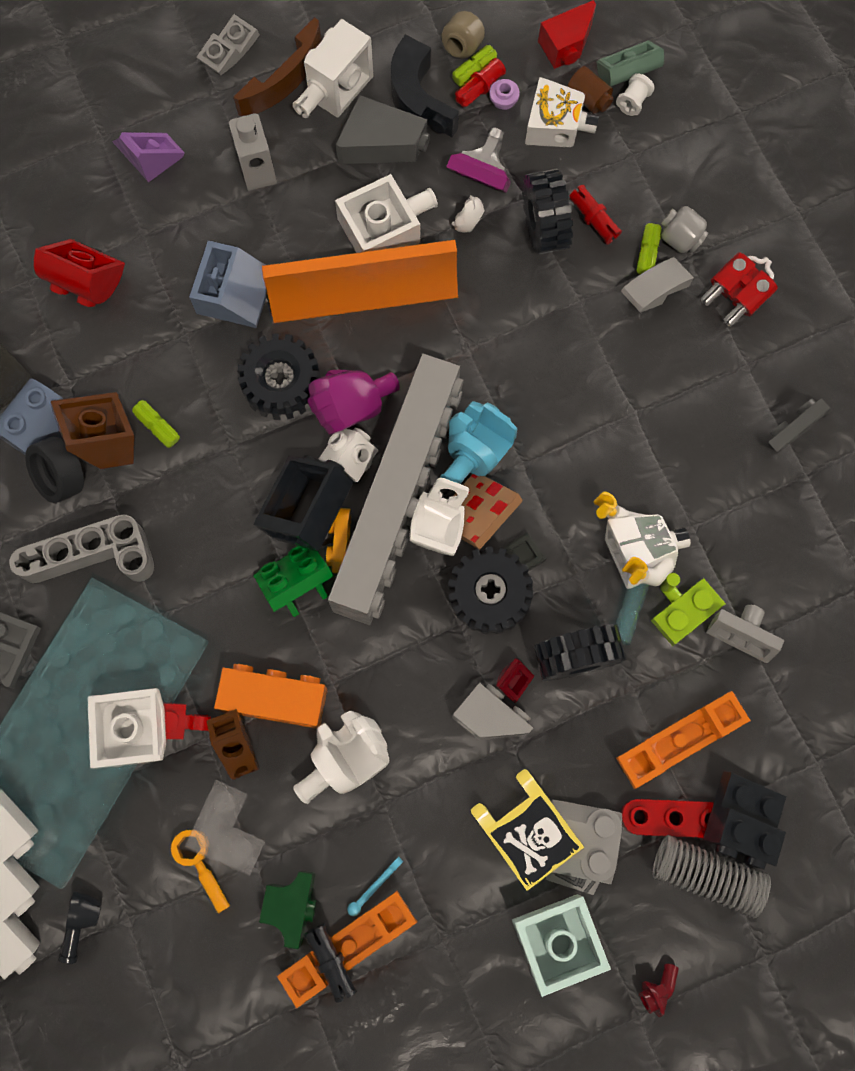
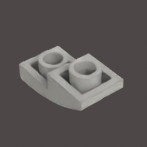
M233 14L220 35L217 36L213 33L196 58L222 75L245 55L260 34L256 28Z
M673 257L640 274L625 285L621 292L641 313L663 304L667 295L689 287L694 277Z

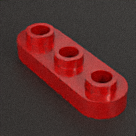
M651 799L630 800L622 807L620 812L622 813V826L626 831L634 835H670L674 837L703 838L707 827L704 818L706 814L711 813L714 803ZM637 810H641L645 814V821L642 824H638L634 819V814ZM672 812H677L680 816V822L677 825H673L669 820Z

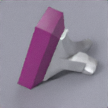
M491 128L488 134L489 137L483 147L451 155L447 168L462 176L507 193L511 181L506 174L507 169L499 161V152L502 146L500 141H502L504 132L497 128Z

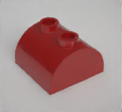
M72 239L36 248L34 254L35 273L40 279L50 283V290L61 295H67L69 292L78 295L77 302L87 307H95L96 304L105 302L113 294L120 282L125 266L124 262Z

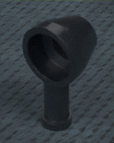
M73 892L66 921L62 953L59 954V962L66 964L77 962L78 956L76 953L81 929L97 926L102 905L101 901L82 892Z

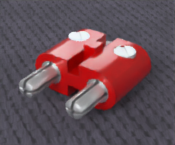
M738 252L711 279L713 286L701 297L702 303L708 306L720 294L726 299L729 297L733 301L732 304L735 308L724 318V322L730 327L743 314L750 317L778 290V286L773 280L774 274L770 269L772 261L767 257L764 259H759L755 256L747 257L745 254ZM754 262L758 264L766 263L765 270L769 276L763 270L759 271L755 267L756 264Z

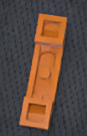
M730 691L658 732L616 759L633 788L637 789L665 772V770L751 720L733 691Z
M396 891L330 938L337 952H342L344 956L342 963L346 971H348L386 943L388 944L415 925L417 920L399 892ZM313 951L306 954L277 976L296 1008L328 986L324 974H319L316 968L318 962Z

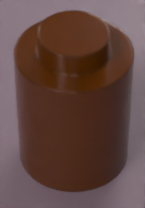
M586 66L581 67L572 76L567 85L569 88L584 93L583 106L593 114L599 111L603 113L613 102V88Z

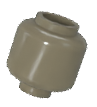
M457 12L442 31V43L447 52L452 56L461 59L468 58L475 53L484 39L485 29L483 23L471 12Z

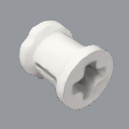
M643 74L632 75L626 91L617 97L616 104L620 110L629 116L638 115L642 109L643 101L646 97L651 96L654 91L653 82Z

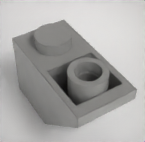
M479 683L452 716L457 723L478 740L526 736L533 729L528 724L531 718L516 706L510 709L501 701L504 698L502 693L490 684L484 687Z

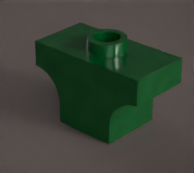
M299 871L296 879L290 885H266L259 923L273 925L278 928L284 938V947L299 949L303 943L306 922H313L317 901L311 900L316 873Z

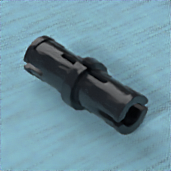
M325 923L318 925L315 930L312 928L307 931L304 937L307 939L318 962L316 968L319 974H324L335 1002L344 1001L343 997L345 995L348 999L357 990L353 986L342 963L344 956L342 952H337Z

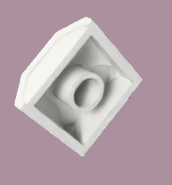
M158 688L88 696L90 768L122 767L124 765L163 761L166 747L165 710Z

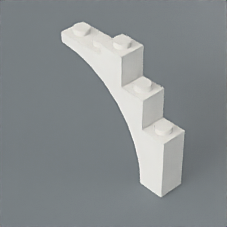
M0 788V976L5 980L14 971L19 975L24 972L37 959L33 953L41 944L18 919L20 915L35 903L32 895L40 886L13 858L14 856L18 860L34 845L31 838L39 830Z

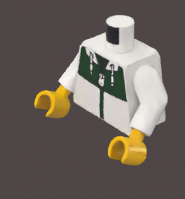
M602 492L594 500V504L600 506L596 510L597 516L601 519L606 517L609 519L607 520L605 541L626 588H633L642 583L655 587L659 586L673 572L677 561L678 549L690 547L691 542L687 529L681 528L669 531L662 516L627 511L617 505L615 497L608 492Z

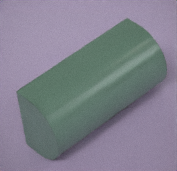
M648 40L596 61L599 77L612 87L630 80L634 74H645L661 68L664 65V49Z

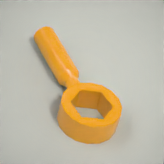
M197 830L182 831L174 838L171 844L172 856L177 863L183 866L194 865L196 867L202 886L217 913H220L230 907V904L224 893H222L211 870L207 869L203 863L208 853L209 844L207 838ZM186 837H196L200 846V851L194 859L183 858L179 848Z

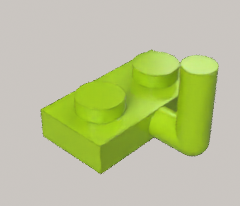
M670 573L660 584V590L672 604L654 617L651 622L672 647L726 604L704 578L683 595L676 588L680 583V577L676 573Z

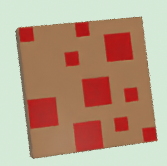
M472 474L463 484L469 488V493L461 504L464 506V527L461 539L480 550L523 500L518 493L485 476Z

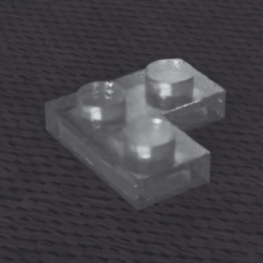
M216 780L184 848L250 876L265 841L233 827L248 794Z

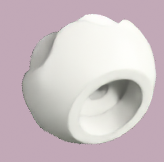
M470 195V199L466 200L462 211L456 215L455 222H452L456 231L463 233L471 232L482 217L485 210L482 201L478 197L474 198Z

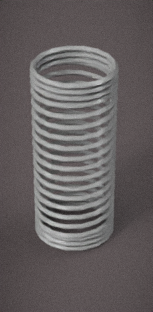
M667 835L662 840L653 864L652 876L654 879L657 878L661 882L667 880L669 885L672 883L674 887L679 885L681 890L684 888L687 892L691 890L692 894L697 893L699 897L703 895L705 899L710 898L711 902L715 900L717 904L722 903L723 907L728 905L729 909L734 907L735 911L740 910L742 914L745 913L746 916L749 915L753 919L759 917L769 897L771 888L769 874L762 873L759 870L755 871L754 868H749L747 865L743 866L741 863L737 864L735 860L731 862L729 858L719 857L717 853L713 855L711 851L707 852L705 849L701 850L699 846L694 847L693 844L683 843L681 839L677 840L676 837H670V835ZM677 857H678L677 865H676L675 871H674V873H673V876H672V878H671L672 870H673L675 861H676V859H677ZM684 857H685L681 874H680V876H679V878H678V880H677V876H678V872H679L680 866H681L682 861H683V859H684ZM691 859L689 871L683 883L684 874ZM698 860L697 866H696V870H695V873H694V877H693L692 882H691V884H690V886H689V881H690V877H691V874H692V870H693V868H694V866H695L696 861ZM704 862L699 882L697 884V887L695 888V883L699 870ZM709 864H710L709 873H708V875H707V878H706L704 887H703V889H702V891H701V885H702V882H703V879H704L706 870H707V868H708V866H709ZM716 866L715 875L713 877L710 890L707 894V888L712 876V872ZM722 869V875L718 882L716 893L713 896V890L715 888L719 872ZM729 869L728 877L722 891V896L719 899V893L722 889L725 875ZM735 872L734 880L729 890L728 899L725 902V896L727 894L731 882V877ZM740 874H741V880H740V882H739V884H738V887H737V889H736V893H735V896H734V901H733V903H732V905H731V899H732L733 894H734V892H735V888H736V885H737V880H738V878H739V876H740ZM746 876H747V882H746V884H745V887H744L743 892H742V895H741V891H742V888H743L744 880H745V878H746ZM740 895H741L740 904H739V906L737 907V902H738L739 897H740Z

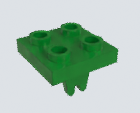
M300 546L292 548L288 555L282 559L265 564L258 573L253 575L273 611L275 612L287 605L293 617L299 615L292 602L293 600L313 588L317 590L322 600L326 599L329 596L322 583L334 577L318 551Z

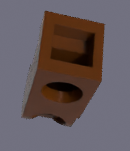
M237 709L207 720L211 745L232 780L260 769L256 754L242 725Z

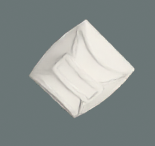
M438 478L429 493L423 492L419 498L411 520L410 541L423 548L454 556L464 527V506L461 504L467 497L469 488L445 478ZM451 489L458 495L445 499L442 498L440 490Z

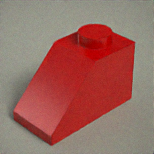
M594 0L541 22L538 43L554 69L563 65H571L581 57L596 8Z

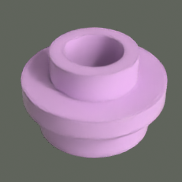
M501 79L492 84L489 95L495 107L507 110L516 104L520 92L516 83L508 79Z

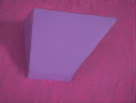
M122 132L118 139L112 141L147 182H150L179 161L185 154L167 133Z

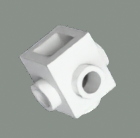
M344 429L330 437L328 446L319 460L324 463L327 460L339 463L345 468L344 473L354 482H358L363 473L370 468L378 449L369 442L370 436L361 429Z

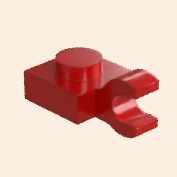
M163 703L166 739L184 740V729L208 731L207 720H210L211 716L186 714V704Z

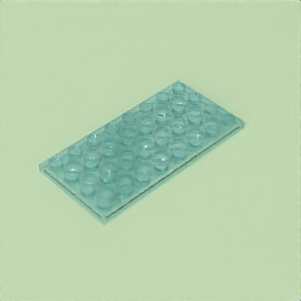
M91 578L0 724V788L39 830L31 838L34 845L18 860L14 856L13 858L25 869L60 889L65 888L137 766V764L122 767L90 768L88 696L158 688L163 703H174L209 643L206 639L94 578Z

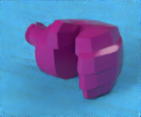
M334 369L328 371L325 377L315 379L309 384L310 397L307 401L320 425L324 427L328 434H333L377 416L381 412V398L399 391L400 384L396 375L392 372L372 380L363 371Z

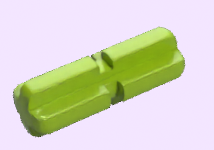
M491 45L484 46L471 57L472 61L468 59L453 71L452 79L459 87H462L470 80L471 74L481 71L492 59L497 58V52Z
M648 223L645 226L637 265L638 274H642L655 266L657 248L659 247L662 231L659 224Z
M141 400L132 408L134 415L167 448L173 447L179 441L180 436L164 419H161L160 415L146 401Z

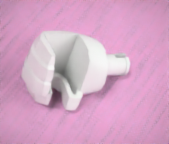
M348 711L341 715L344 726L339 731H332L326 723L317 728V745L311 753L312 761L317 769L293 787L303 803L309 804L312 799L328 786H331L340 794L350 792L374 777L388 765L387 743L375 720L362 716L357 712Z

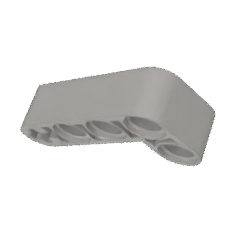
M118 515L21 547L14 551L9 560L12 572L30 583H39L115 558L119 570L133 581H145L150 578L154 571V561L146 534L136 520L128 515ZM133 527V533L129 538L120 539L121 532L125 528ZM100 537L101 543L98 548L89 550V543L93 539ZM68 548L66 558L57 561L59 551ZM137 557H142V565L136 570H129L130 562Z

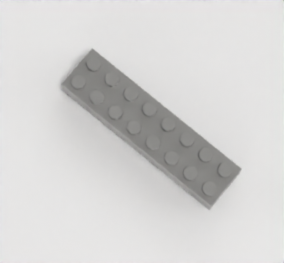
M422 353L329 595L328 602L333 613L367 625H371L373 617L379 619L385 604L383 590L385 586L389 588L392 586L397 571L395 569L396 556L402 557L408 542V538H406L407 526L411 525L414 511L419 502L418 497L423 492H427L430 478L428 477L431 469L429 467L435 468L441 453V449H439L442 441L441 437L447 438L453 409L457 410L463 392L461 389L464 379L459 378V365Z

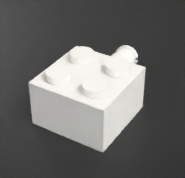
M343 19L334 28L328 29L321 43L315 49H311L305 57L304 66L308 87L293 102V108L299 115L302 114L303 118H308L317 105L337 118L344 112L373 78L371 37Z
M391 174L335 200L338 221L356 253L419 244L420 223L416 216L438 207L436 196L431 188H427L425 191L406 199Z

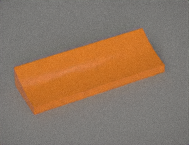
M455 240L262 266L263 279L274 323L458 298L457 247Z

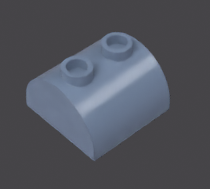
M30 378L0 415V439L24 455L27 448L34 443L52 436L62 439L51 408V401L62 400L63 398L42 383Z

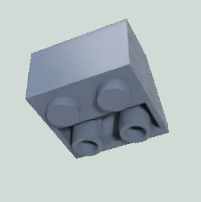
M208 241L189 296L196 314L257 328L267 297L262 266H265V264L238 247Z

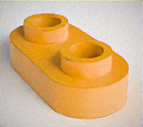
M340 508L329 530V534H334L333 546H327L326 564L332 566V573L339 572L349 546L351 531L350 508Z

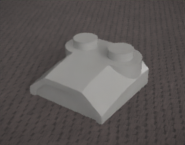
M552 799L551 803L584 846V849L552 873L612 884L622 833V813Z

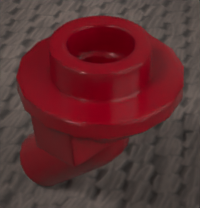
M672 964L664 965L660 985L649 981L642 982L643 991L639 993V996L648 1013L654 1012L658 1017L664 1016L667 1001L673 995L679 971L677 966Z

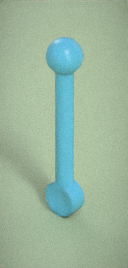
M400 857L384 871L356 902H351L348 905L347 911L349 915L355 917L360 914L364 903L404 862Z

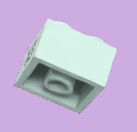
M576 894L512 919L535 986L541 997L611 970L583 896Z

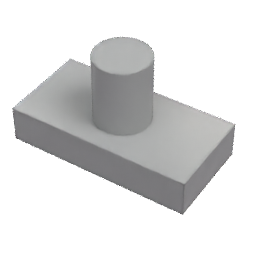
M746 605L741 618L721 609L712 619L706 631L707 634L765 663H768L781 651L784 642L783 639L759 628L765 612L756 605Z

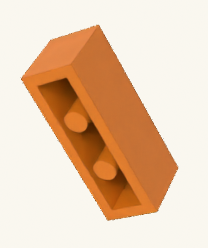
M233 664V669L223 667L214 709L217 711L228 713L237 709L239 715L316 729L321 725L327 687L320 684V678L301 675L300 680L286 678V672L267 669L266 675L253 673L254 667L243 664Z

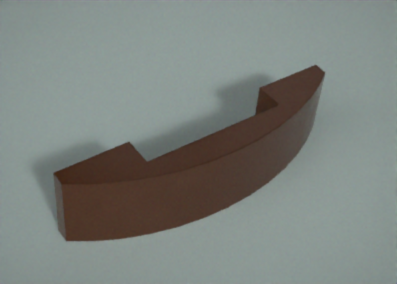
M314 17L295 36L297 50L264 83L253 77L234 96L237 112L240 117L258 114L271 108L292 93L305 79V57L311 49H315L322 41L318 19Z

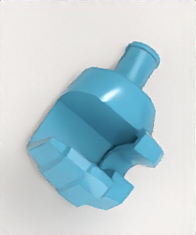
M472 401L464 413L459 412L455 414L449 421L448 450L454 462L440 477L461 484L469 473L477 476H486L495 468L514 444L517 436V427L511 422L509 417L500 412L494 405L488 402L481 404Z

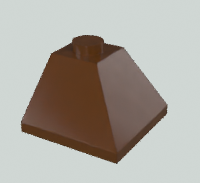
M117 392L51 401V408L68 452L100 469L134 464V433Z

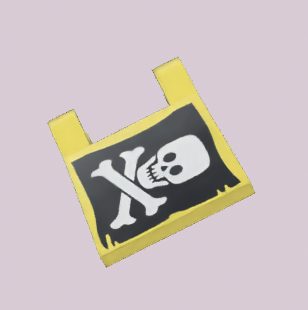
M524 769L516 775V779L529 795L528 799L497 822L482 803L475 805L471 809V813L526 891H528L584 849V846L529 771Z

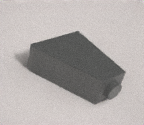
M359 95L336 143L337 160L342 164L416 162L420 152L426 151L430 141V134L427 133V119Z

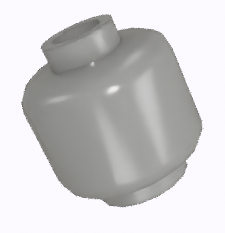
M683 206L678 211L672 208L660 223L664 226L661 233L663 241L681 254L688 251L693 253L708 235L706 220L688 206Z

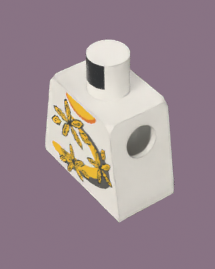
M539 77L527 127L525 144L572 147L574 146L577 130L595 134L599 115L582 111L585 98L583 92Z

